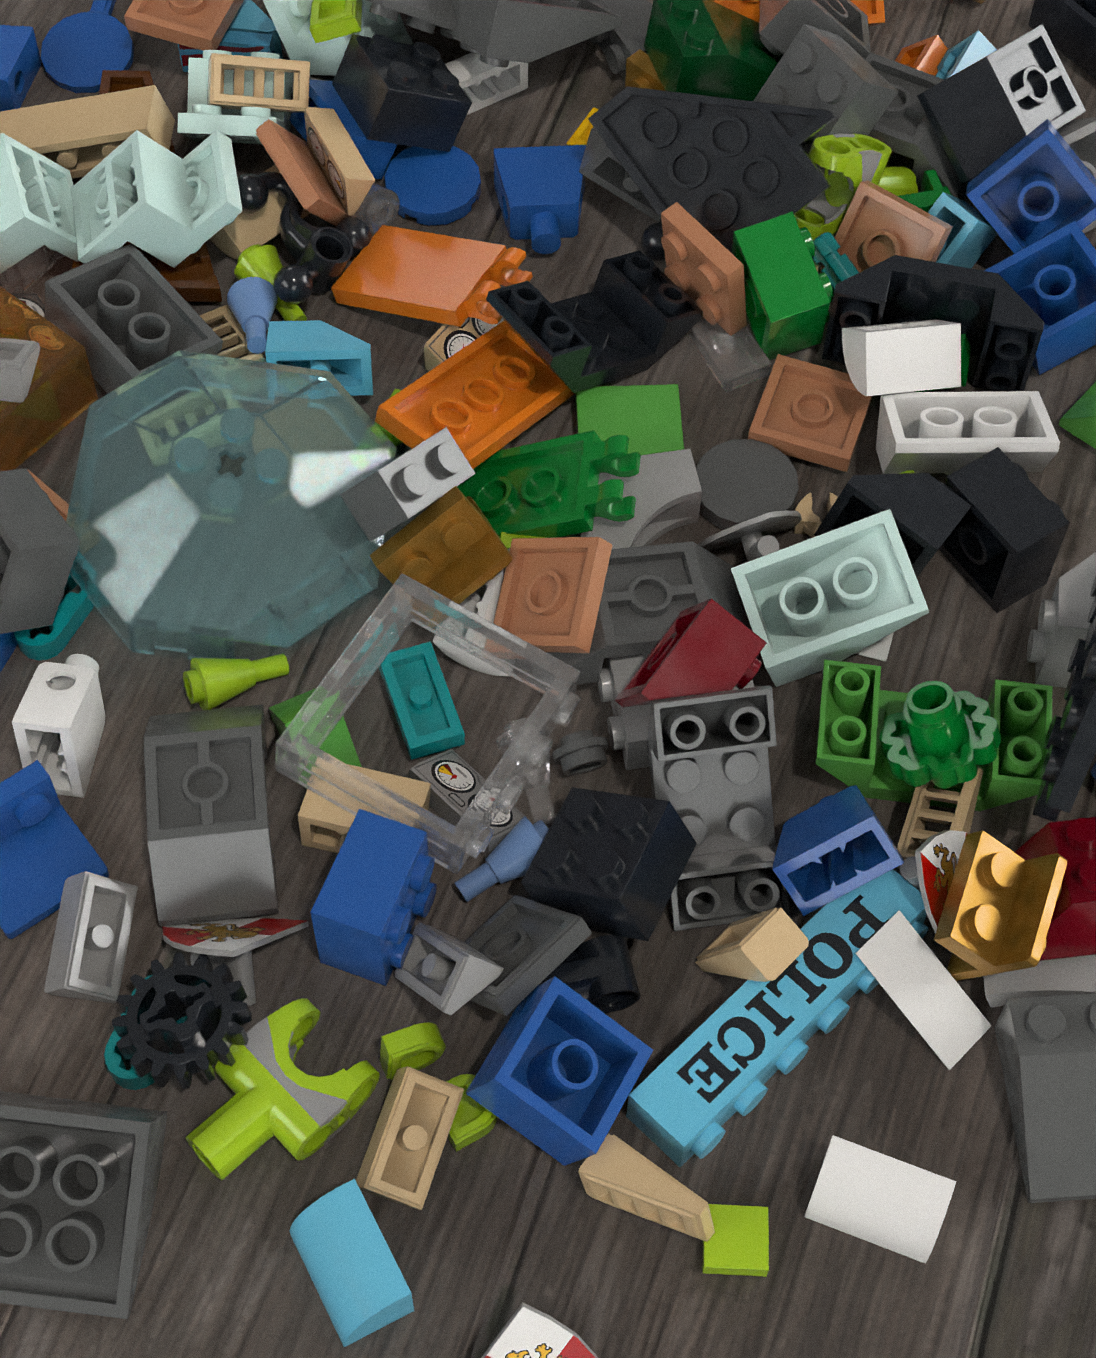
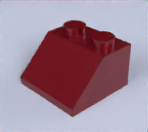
M711 598L679 613L614 701L625 708L648 705L654 700L730 691L734 687L743 689L760 669L762 662L756 657L767 642Z
M1096 817L1049 822L1014 852L1024 860L1058 853L1067 860L1061 884L1062 891L1054 908L1046 937V948L1041 955L1040 961L1095 955Z

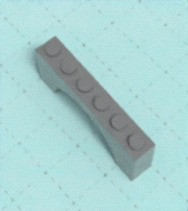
M691 448L641 455L639 473L631 477H618L608 473H600L598 485L606 480L622 479L624 482L623 498L627 496H634L636 498L634 518L618 522L602 517H594L593 531L568 535L566 537H600L611 543L612 549L649 546L654 540L675 528L698 522L702 489ZM649 653L604 658L601 673H599V681L597 682L601 702L611 701L614 716L607 718L611 748L613 751L622 750L626 770L649 767L647 737L651 704L623 708L614 700ZM751 680L743 689L754 687L753 680Z

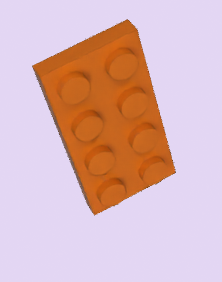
M502 321L380 404L375 422L411 449L447 427L469 464L474 469L575 393L561 381L505 321Z

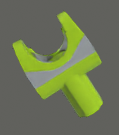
M839 133L815 138L808 155L814 163L825 168L824 177L831 187L794 216L799 228L806 227L809 230L812 240L826 232L832 233L835 237L861 181L868 180L892 194L900 196L918 193L916 176L906 167H886L892 150L878 139L863 134Z
M307 998L292 1001L255 1024L246 1032L249 1038L247 1045L232 1044L229 1049L236 1061L232 1067L220 1061L215 1066V1072L231 1088L235 1095L186 1136V1141L202 1163L221 1181L273 1136L298 1161L308 1158L345 1127L371 1096L379 1081L380 1073L367 1060L353 1065L347 1071L343 1068L332 1075L321 1077L308 1075L295 1066L294 1060L297 1052L304 1044L303 1039L312 1031L320 1018V1011Z

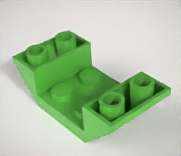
M824 659L815 764L847 786L857 785L865 798L911 803L916 787L910 786L904 780L892 775L888 759L883 755L879 740L880 732L884 728L885 718L890 714L903 712V705L908 693L880 690L881 666ZM995 679L987 702L991 717L995 718L998 722L1001 743L997 748V758L993 762L977 765V768L982 769L983 774L975 811H983L1038 795L1042 783L1040 773L1048 752L1047 749H1044V742L1052 722L1053 686ZM958 782L955 786L945 789L939 788L934 784V788L961 793L964 782ZM935 800L930 802V806L955 809L957 807V804Z

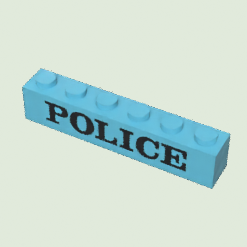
M892 869L826 904L800 929L808 938V947L775 980L768 982L747 980L629 1094L626 1117L679 1167L693 1154L697 1155L700 1159L708 1155L725 1135L726 1131L721 1126L736 1111L742 1116L750 1113L768 1091L764 1084L778 1070L784 1075L792 1071L809 1050V1046L805 1043L819 1029L825 1034L832 1031L850 1009L846 1002L859 989L868 994L879 984L855 953L899 910L923 939L929 928L924 924L927 914L921 892Z

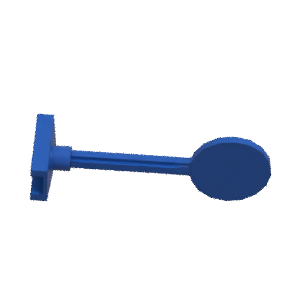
M94 0L89 12H80L63 18L50 28L42 42L41 60L48 77L60 88L74 93H95L100 90L102 70H129L134 57L133 41L127 27L111 16L116 0Z

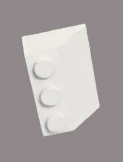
M1039 391L904 392L885 394L880 397L876 451L883 474H899L907 470H914L915 473H945L950 475L997 447L1012 462L1018 463L1026 472H1041L1059 452L1060 441Z

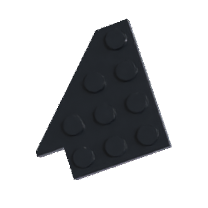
M627 86L588 118L660 217L664 210L678 202L731 253L734 231L792 211L796 215L831 187L801 145L836 118L832 111Z
M1096 576L1090 596L1095 598L1088 616V623H1090L1085 640L1080 638L1077 640L1067 668V672H1070L1071 676L1064 695L1066 704L1062 717L1058 715L1053 717L1044 742V749H1047L1048 752L1040 773L1042 783L1034 805L1033 815L1056 822L1060 810L1070 813L1096 753Z

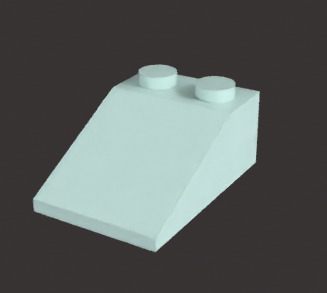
M890 509L731 568L752 631L767 642L760 653L765 668L776 687L822 671L824 659L842 661L929 613L928 606Z

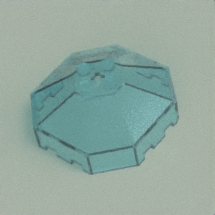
M178 350L89 405L66 523L75 531L80 540L78 554L74 559L69 575L84 591L131 652L154 655L155 649L187 653V659L189 660L191 658L234 659V641L290 648L378 587L380 571L376 568L369 555L384 544L385 533L369 541L340 494L395 460L396 447L330 371ZM227 454L232 460L240 456L244 458L245 461L241 464L243 474L239 477H235L231 472L220 475L217 472L221 468L220 457Z

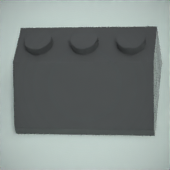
M132 243L45 281V324L134 424L177 403L222 349L223 340Z

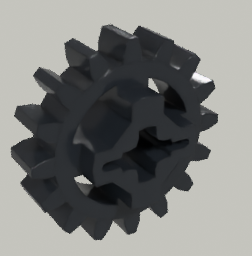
M176 953L173 959V967L166 969L157 959L151 961L153 975L146 980L142 976L134 974L130 980L137 990L133 996L118 995L116 1000L123 1013L126 1014L112 1019V1026L118 1036L122 1037L116 1043L125 1060L131 1059L130 1064L139 1077H143L151 1071V1076L158 1087L164 1088L172 1075H176L183 1089L190 1088L192 1074L201 1072L203 1077L209 1082L215 1080L212 1065L220 1061L232 1067L236 1061L229 1048L232 1044L247 1045L249 1040L244 1028L240 1025L252 1021V1013L247 1003L243 1002L247 995L240 980L233 981L232 973L225 963L213 970V966L206 954H200L194 965H188L183 953ZM185 1016L188 1017L186 1021L178 1024L177 1021Z

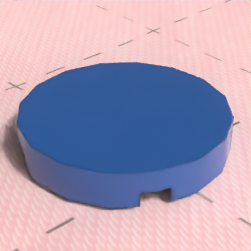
M412 146L401 151L388 165L385 173L387 201L398 215L405 218V214L414 217L419 224L428 226L449 224L465 217L472 210V204L476 199L478 201L481 194L479 166L468 153L456 146H452L450 152Z

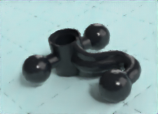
M263 172L258 175L245 173L237 176L243 212L255 213L260 211L268 202L269 192L278 193L285 200L279 222L281 237L287 250L297 262L296 264H288L280 268L274 278V290L281 300L289 304H299L306 301L312 294V291L316 293L331 291V287L341 276L351 256H357L372 240L371 229L365 221L357 217L342 219L335 228H316L301 218L304 208L281 173Z

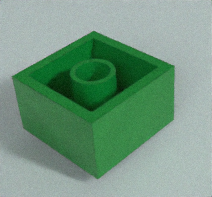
M792 211L734 231L732 254L744 265L746 318L764 362L776 359L778 354L785 356L820 344L825 323L829 322L828 310L834 294L827 274L825 272L818 274L812 257H815V247L809 230L806 227L799 228Z

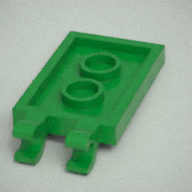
M592 430L499 450L473 470L476 474L458 485L457 488L465 497L470 496L476 502L499 538H501V532L515 535L558 538L593 531L594 517H602L618 522L634 518L636 498L634 496L623 498L624 482L622 479L606 480L599 485L598 482L600 473H608L618 477H631L638 474L641 455L639 452L628 454L629 438L627 435H614L602 441L597 433Z

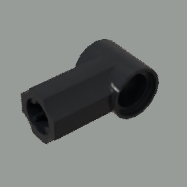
M619 935L599 936L583 942L575 949L574 953H571L540 983L542 984L553 977H557L604 1013L626 1009L634 1005L641 997L627 942L624 937Z

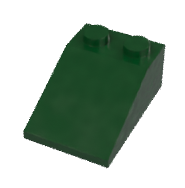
M653 0L644 47L665 91L754 101L783 57V55L781 57L775 56L763 45L760 40L761 34H759L758 22L714 1Z

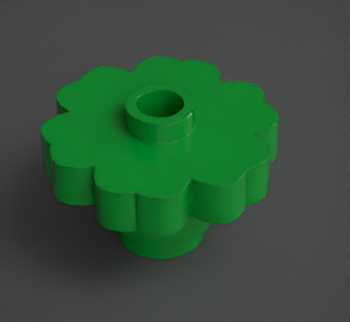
M926 681L913 687L904 702L903 712L887 716L884 720V728L879 735L883 755L888 759L890 770L894 777L904 780L913 787L925 785L932 780L936 786L943 789L955 786L958 782L963 783L973 780L977 775V765L993 762L997 758V748L1001 743L998 722L995 718L991 717L988 702L982 698L975 697L969 691L954 692L948 684L941 681Z

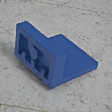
M38 760L0 783V928L7 938L12 939L60 908L64 883L68 877L84 871L109 877V871L105 863L60 804L52 780Z

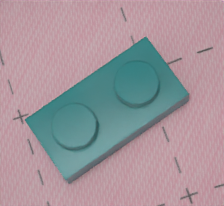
M431 641L377 656L378 668L410 759L413 760L464 745L465 733Z

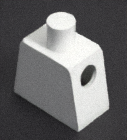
M84 654L70 655L66 659L65 664L53 662L39 664L12 720L22 767L25 768L38 760L49 774L57 795L81 798L85 797L105 725V710L98 678L99 665L93 658Z

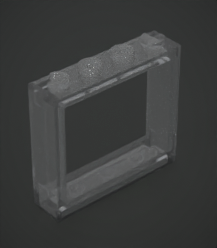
M402 573L277 740L275 770L356 816L359 809L426 831L429 856L434 857L436 863L458 874L469 856L477 858L481 851H485L494 833V829L489 826L500 811L508 815L516 804L524 787V784L519 781L527 768L530 767L536 771L544 762L553 744V740L548 737L557 723L566 727L571 721L572 713L581 701V697L575 694L580 671ZM411 622L418 624L544 694L456 826L320 749Z

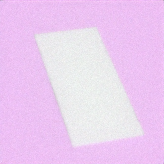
M900 910L855 953L948 1070L992 1026Z

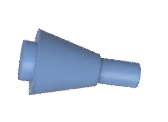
M247 277L237 281L231 286L227 294V304L246 333L247 348L255 354L266 350V331L278 300L273 285L258 277Z
M524 816L485 858L484 864L454 883L466 902H469L497 882L502 884L525 876L549 831L541 819L532 824Z

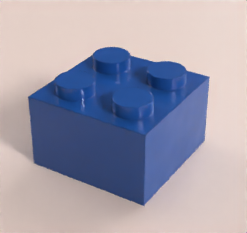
M1048 119L967 183V197L1014 254L1073 221L1083 230L1096 220V179Z
M1075 221L984 270L998 273L1044 321L1043 332L1032 364L1039 375L1096 345V249Z
M362 809L358 810L310 912L320 963L384 986L387 985L394 967L403 968L414 935L410 934V931L417 916L425 918L428 915L437 889V885L431 882L435 859L429 856L426 831Z
M553 977L538 985L518 1004L467 1089L466 1094L562 1165L566 1166L595 1155L598 1152L653 1049L557 977Z

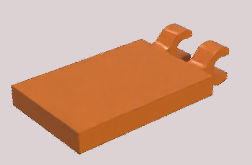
M382 225L372 237L369 245L361 250L331 287V290L338 304L461 327L468 317L480 319L488 324H498L502 317L486 300L488 292L501 288L500 285L506 287L530 281L533 275L530 271L518 269L526 258V252L516 247L506 249L505 245Z

